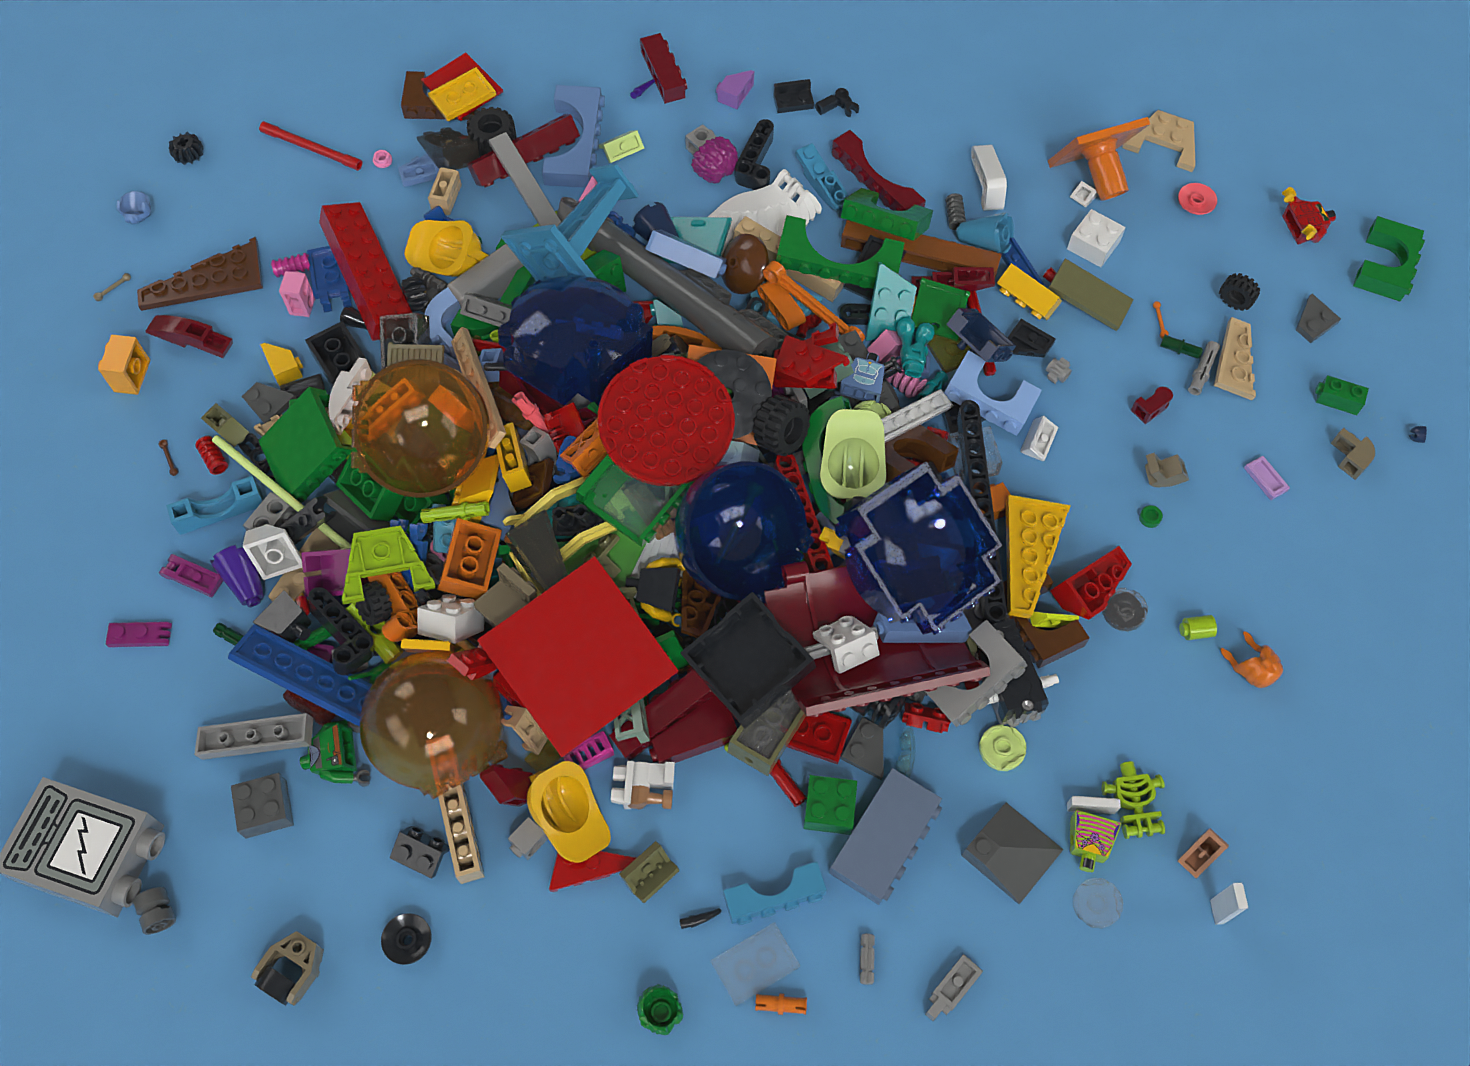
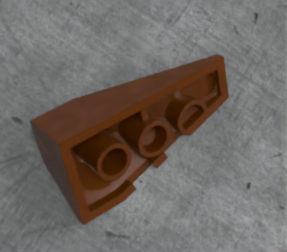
M690 558L689 564L686 565V568L690 567V569L685 570L682 574L681 633L698 638L705 631L709 630L714 619L715 608L726 594L732 573Z

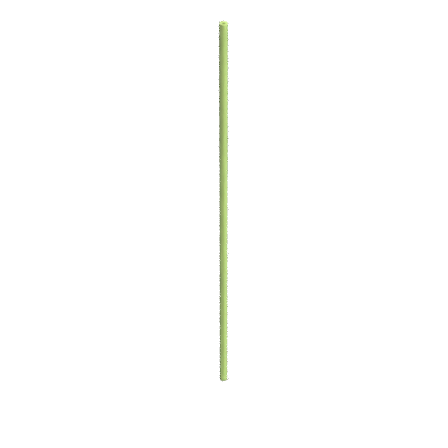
M219 435L213 437L212 442L293 509L299 512L305 507ZM326 523L318 527L322 533L340 548H351V544ZM466 639L457 643L464 650L476 648Z

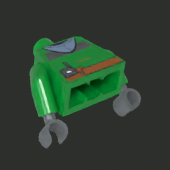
M346 720L324 724L312 738L311 746H307L308 754L300 757L301 767L304 770L310 769L312 773L318 774L321 779L332 783L352 784L353 781H357L360 786H368L370 784L369 781L360 780L363 775L370 776L367 770H361L357 774H353L354 771H357L352 731L360 733L364 729Z

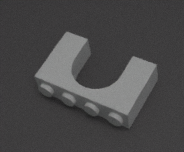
M987 620L971 632L969 636L988 657L990 676H987L981 685L970 690L942 686L937 687L935 691H925L956 727L966 724L971 719L972 713L977 709H983L995 693L1000 694L1007 687V683L1013 678L1020 677L1025 672V667H1027L1025 660Z

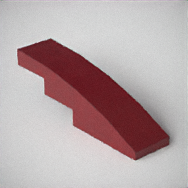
M953 267L952 272H932V276H911V283L917 287L916 297L922 277L970 292L995 286L994 267Z

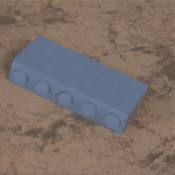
M892 768L830 867L829 873L878 905L882 899L887 901L894 890L891 887L894 879L900 880L906 870V867L903 866L906 859L912 860L917 852L918 847L915 844L918 839L924 840L929 832L930 827L927 824L930 819L936 820L941 812L942 807L939 804L942 798Z

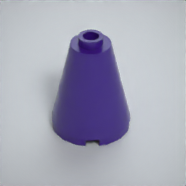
M233 545L216 553L213 556L214 560H210V562L239 602L248 607L260 604L261 599L264 597L261 577L244 548H237L236 545Z

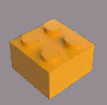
M111 334L109 342L105 345L103 358L99 361L98 370L113 392L138 395L151 360L136 337Z

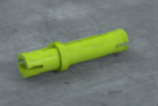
M487 501L479 503L462 502L460 505L422 509L420 517L424 524L457 518L470 520L472 517L488 516L490 506Z

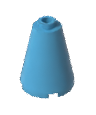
M1000 213L965 221L957 227L956 235L960 242L998 253H1007L1012 245L1008 244L1009 239L1014 236L1013 219L1011 216H1007L1008 213Z

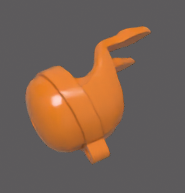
M1243 632L1245 641L1255 651L1260 652V657L1250 658L1238 664L1231 652L1221 648L1223 657L1230 662L1233 670L1245 677L1246 681L1256 688L1270 686L1283 673V665L1278 655L1269 646H1259L1256 644L1248 632Z

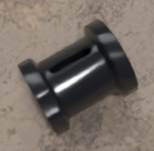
M894 356L891 357L890 361L883 364L885 366L883 381L886 382L887 378L896 373L903 372Z

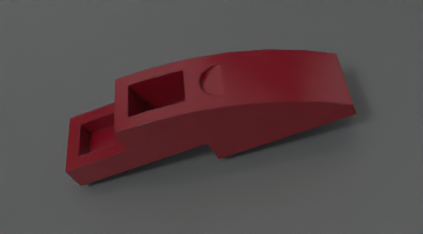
M155 315L145 330L150 335L185 348L187 345H190L221 358L225 357L233 344L232 338L214 332L212 326L178 316Z

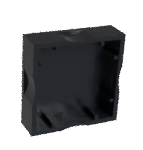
M753 592L731 609L716 626L705 631L681 652L686 662L744 729L817 667L809 653L791 634L778 624L774 615Z

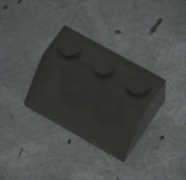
M420 313L380 316L381 372L383 379H386L389 342L406 345H430L429 316Z

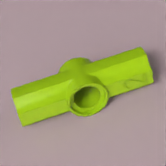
M356 602L351 603L346 610L371 635L374 650L386 664L396 660L403 653V650L396 642L388 640L383 635L382 626L385 624V621L373 626L367 625L366 621L362 620V616L358 614V609L355 607ZM370 629L375 630L377 634L371 632Z

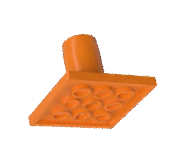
M1145 117L1076 137L1048 160L1049 167L1052 168L1086 158L1100 201L1120 196L1128 192L1129 189L1116 149L1149 126V118Z

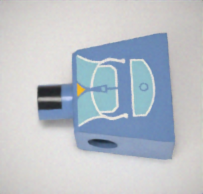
M868 353L866 359L859 357L854 359V363L851 364L854 373L841 381V395L862 401L873 400L876 403L880 402L885 366L878 363L879 356L877 354Z

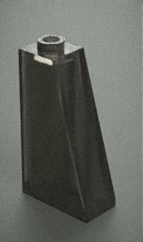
M545 510L505 534L504 541L541 594L568 575Z

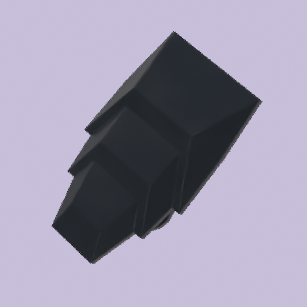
M583 504L556 507L552 511V536H576L583 531L604 523L605 520Z

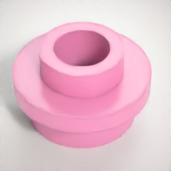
M378 150L374 153L373 163L378 168H386L391 165L392 156L386 150Z

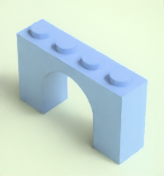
M968 350L944 394L949 400L959 405L966 400L976 402L980 408V416L1017 436L1042 390L1023 380L1012 399L1008 401H995L988 398L982 393L977 383L978 375L986 361Z

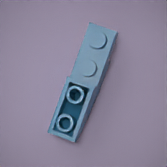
M813 143L796 150L795 155L804 168L803 174L817 194L833 210L836 211L843 208L844 199L849 195L835 172L828 169Z

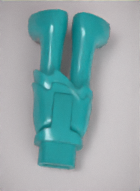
M903 318L898 321L896 329L902 342L900 350L902 369L905 371V375L919 378L924 371L928 355V347L925 345L933 339L935 330L931 324L923 323L917 327L914 334V321L910 318ZM913 334H914V342H915V344L912 345V337H913Z

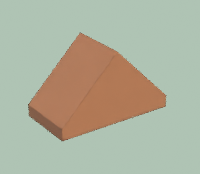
M1209 828L1178 859V862L1197 878L1229 845Z

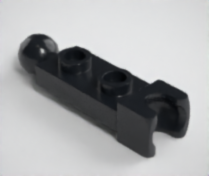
M315 497L278 528L285 529L294 545H296L320 525L331 520L336 515V512L331 511L327 513L324 511V505L328 502L327 497Z

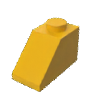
M267 343L260 344L279 386L303 377L300 371L303 365L299 357L294 358L291 350Z

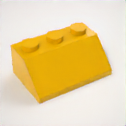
M497 454L469 463L465 472H460L451 506L460 505L462 502L479 503L487 501L489 503L494 491L499 467ZM482 516L472 517L467 521L479 524Z

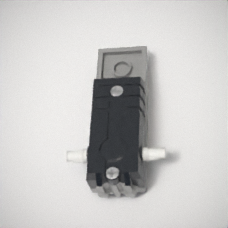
M978 590L957 596L961 598L963 604L962 611L969 621L972 632L983 623ZM987 591L988 595L996 597L994 592ZM989 612L993 618H999L997 613ZM1007 613L1003 621L991 625L1025 660L1027 667H1025V672L1020 677L1013 678L1007 683V687L1000 694L995 693L989 699L988 704H992L999 724H1009L1010 727H1016L1019 723H1026L1028 720L1036 721L1041 718V714L1044 713L1049 704L1044 689L1053 686V684H1058L1059 679L1057 674L1041 677L1037 675L1028 651L1025 649L1023 639H1021L1018 628L1016 629L1014 618L1010 619ZM977 646L974 658L983 661L990 668L988 657Z

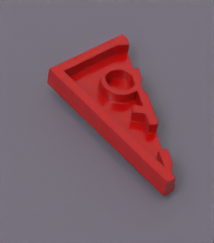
M600 851L583 862L575 863L564 859L558 853L549 891L557 892L558 889L572 885L578 886L586 881L592 882L609 877L611 874L623 871L636 858Z

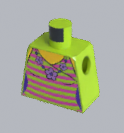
M1075 810L1070 819V854L1081 857L1080 870L1094 872L1095 862L1104 863L1109 858L1120 830L1121 822Z

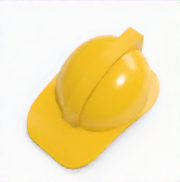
M424 220L416 223L411 229L404 253L407 262L411 266L450 277L460 276L489 256L481 251V242L473 232L472 226L463 220Z
M562 761L547 770L538 771L529 776L532 783L527 792L529 812L534 821L543 829L559 855L570 862L580 863L609 845L611 839L609 827L598 808L588 778L579 765L571 761Z

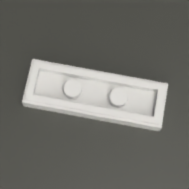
M1242 883L1231 884L1210 900L1215 925L1225 924L1248 908Z

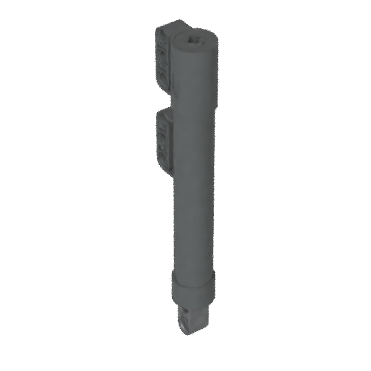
M569 197L561 198L557 213L561 222L579 204L578 201ZM608 216L587 246L588 249L597 253L605 249L619 255L623 272L703 331L707 338L723 350H736L745 354L774 358V352L782 347L784 338L788 335L754 310L744 309L737 311L729 305L732 297L731 293L705 274L693 269L677 270L657 254L645 250L646 246L615 225L614 221Z

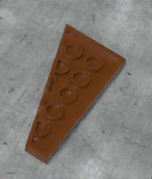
M256 237L249 239L250 242L242 246L239 244L233 246V250L225 254L218 253L191 265V269L181 273L178 271L173 274L174 277L165 281L158 280L138 289V307L143 311L263 289Z

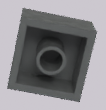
M280 773L231 785L237 832L245 839L294 826L287 781Z

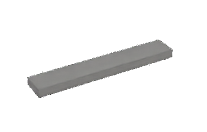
M505 132L490 139V146L539 226L555 224L557 227L561 223L560 219L508 134Z

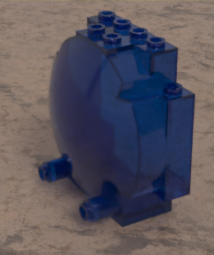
M560 276L544 281L538 280L520 296L514 298L511 302L512 310L509 321L502 324L498 329L499 345L506 349L503 353L504 368L563 406L577 394L591 402H595L599 406L606 387L616 374L637 360L652 357L653 327L645 323L644 309L640 304L634 303L618 287L593 277Z
M923 462L904 471L836 518L838 523L835 526V534L840 539H848L850 544L844 551L846 552L847 570L854 587L864 601L875 611L887 617L890 623L897 621L901 623H916L923 635L928 633L936 635L946 628L944 624L960 618L963 615L961 612L965 608L968 610L976 606L981 596L986 597L995 591L994 587L1001 582L988 560L993 558L997 554L996 550L1003 545L958 474L940 483L928 463Z

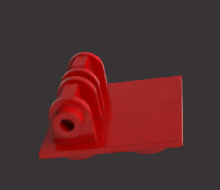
M574 402L544 415L545 420L543 421L547 429L555 428V430L548 432L549 435L555 432L558 435L551 438V440L560 439L553 442L557 453L567 436L577 438L585 430L580 413L576 409Z

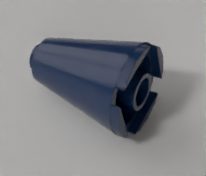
M654 202L656 205L651 207L648 204L634 217L635 225H632V228L646 241H649L653 230L661 229L679 237L669 212L663 203Z

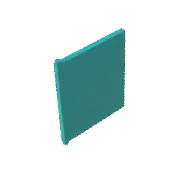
M671 217L681 239L721 256L732 223L731 217ZM659 256L668 263L679 264L667 258Z

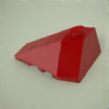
M1118 546L1051 589L1050 592L1063 610L1089 620L1106 608L1108 600L1114 595L1117 585L1123 580L1132 563L1121 547Z

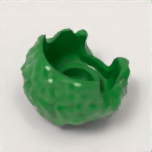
M657 984L648 987L643 991L642 996H639L637 1011L641 1026L652 1033L668 1035L673 1029L674 1024H679L682 1021L684 1014L678 994L668 986Z

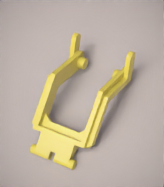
M590 474L585 478L581 477L551 489L524 514L506 517L503 520L504 525H514L516 530H523L524 533L532 531L535 528L532 523L558 500L575 494ZM625 484L604 508L605 511L622 523L625 519L623 511L628 509L632 513L636 511L622 492L626 488ZM604 522L579 533L553 556L551 553L544 555L541 558L543 564L536 567L533 572L535 575L553 572L585 544L610 534L617 529Z

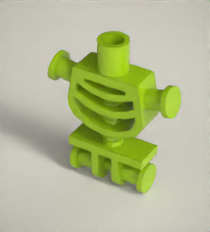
M1133 761L1121 763L1120 768L1123 777H1117L1113 784H1107L1106 781H1103L1101 792L1103 796H1106L1107 793L1114 794V798L1120 799L1121 808L1134 810V815L1122 816L1120 819L1121 824H1124L1122 826L1124 838L1129 839L1130 836L1135 835L1137 838H1141L1143 832H1146L1148 837L1158 832L1161 835L1165 834V825L1162 820H1158L1157 823L1151 822V820H1157L1162 816L1161 811L1144 813L1143 809L1155 799V788L1159 787L1162 789L1165 787L1162 776L1158 774L1155 778L1150 779L1148 774L1137 775ZM1144 786L1145 789L1139 792L1138 789ZM1148 793V799L1141 802L1140 798ZM1126 823H1133V826H1127Z

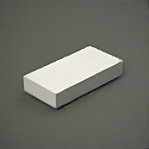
M1072 796L1067 802V811L1071 812L1079 810L1087 813L1115 814L1121 808L1120 799Z

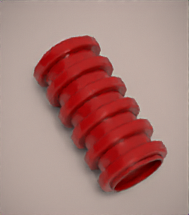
M201 437L195 443V447L209 472L217 475L226 471L228 463L225 461L219 447L212 442L213 437Z

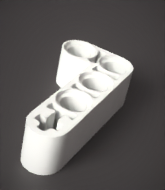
M993 145L972 146V163L983 188L982 209L983 211L1003 210L1007 181Z

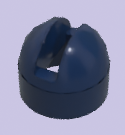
M1426 426L1413 427L1410 432L1415 434L1409 435L1410 439L1414 442L1425 443Z

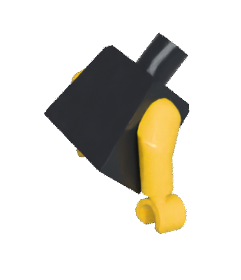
M661 557L648 563L646 568H641L639 578L627 576L625 587H636V600L641 602V608L652 618L669 622V624L679 627V624L674 623V618L676 616L681 617L680 613L675 612L680 573L690 569V567L686 568L683 566V561L690 560V558Z

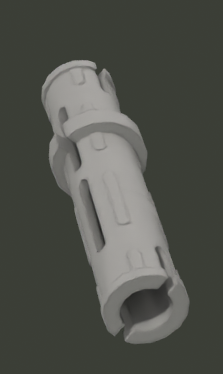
M1208 342L1198 368L1192 374L1193 380L1188 388L1189 393L1192 395H1200L1204 383L1210 377L1209 371L1220 349V345L1217 342Z

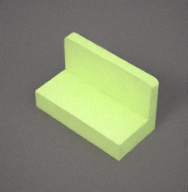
M632 130L599 144V149H604L608 162L612 163L644 149L638 130Z

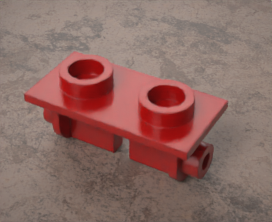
M905 702L902 722L906 723V726L922 729L923 721L928 722L926 730L943 733V731L948 732L951 721L940 708L936 707L933 709L924 707L920 703L913 702L910 704Z

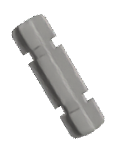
M862 934L861 946L863 948H861L860 970H862L860 973V983L864 985L874 983V973L872 970H874L875 949L873 946L875 945V936L873 934Z

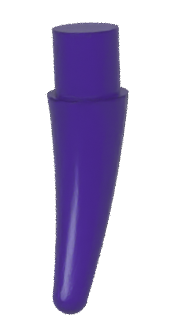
M652 79L634 88L630 96L633 99L640 97L655 83V80Z

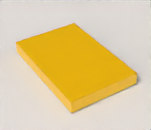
M477 67L432 90L428 93V96L444 118L450 121L496 96V91Z
M401 640V648L407 652L449 655L455 653V646L449 641Z

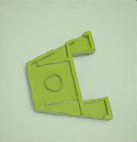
M401 526L353 534L345 587L342 594L343 605L364 601L361 578L410 570L414 592L419 591V589L429 590L435 588L433 578L430 577L424 563L416 554L413 545Z

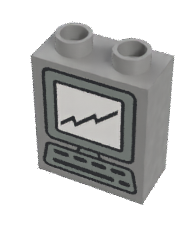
M42 777L0 852V874L17 883L118 918L122 908L130 907L133 904V899L141 891L142 882L138 877L146 861L154 860L164 846L165 834L162 832L164 825L147 812Z

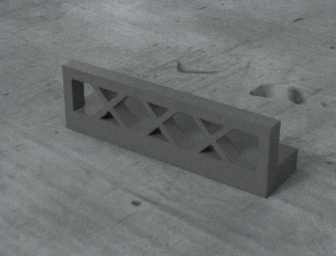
M476 293L464 294L460 311L462 315L529 337L539 334L541 324H546L549 318Z

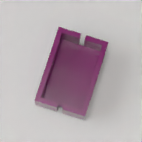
M351 548L301 552L303 573L321 570L319 575L304 577L305 597H308L309 592L317 587L325 588L332 596L343 594ZM367 577L361 578L362 585L369 583Z

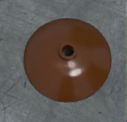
M740 234L728 243L722 255L723 258L727 259L725 262L727 268L722 279L730 291L746 295L757 290V287L763 283L765 279L763 270L769 264L768 251L763 241L755 235Z

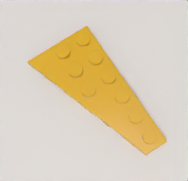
M1014 495L1007 496L1008 615L1022 618H1030L1033 615L1040 595V589L1045 581L1046 572L1051 564L1059 541V535L1064 527L1065 518L1071 505Z

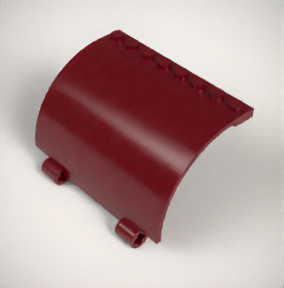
M914 539L891 543V556L810 573L806 561L782 565V577L786 586L765 590L764 596L766 607L774 615L778 624L805 648L820 643L814 639L813 632L819 630L824 625H830L839 621L841 617L853 616L866 626L873 627L879 611L946 594L939 556L918 559L917 543ZM878 635L879 656L840 674L835 671L831 654L816 658L814 661L817 667L790 691L806 716L818 717L829 711L841 712L846 710L847 707H863L874 701L886 702L890 701L892 697H908L919 691L930 692L937 690V687H953L964 681H980L982 677L990 676V668L983 661L976 660L964 642L883 643Z

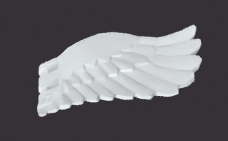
M783 169L772 184L761 189L738 194L728 199L708 217L732 218L721 254L722 257L726 246L733 239L734 229L745 216L781 237L786 215L806 219L807 227L809 220L813 221L816 213L821 214L822 207L810 191L803 189V185L796 178H792L786 169ZM784 182H786L787 185H786V187L782 190V189L780 188V186H781ZM798 194L800 197L795 203L792 199Z

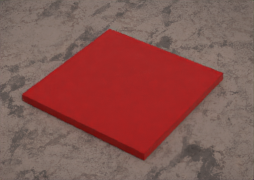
M595 556L477 639L561 757L568 754L679 672Z

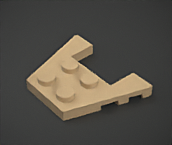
M1157 110L1149 118L1150 125L1123 144V149L1139 153L1143 141L1146 140L1181 152L1182 154L1176 167L1193 172L1195 168L1193 121Z

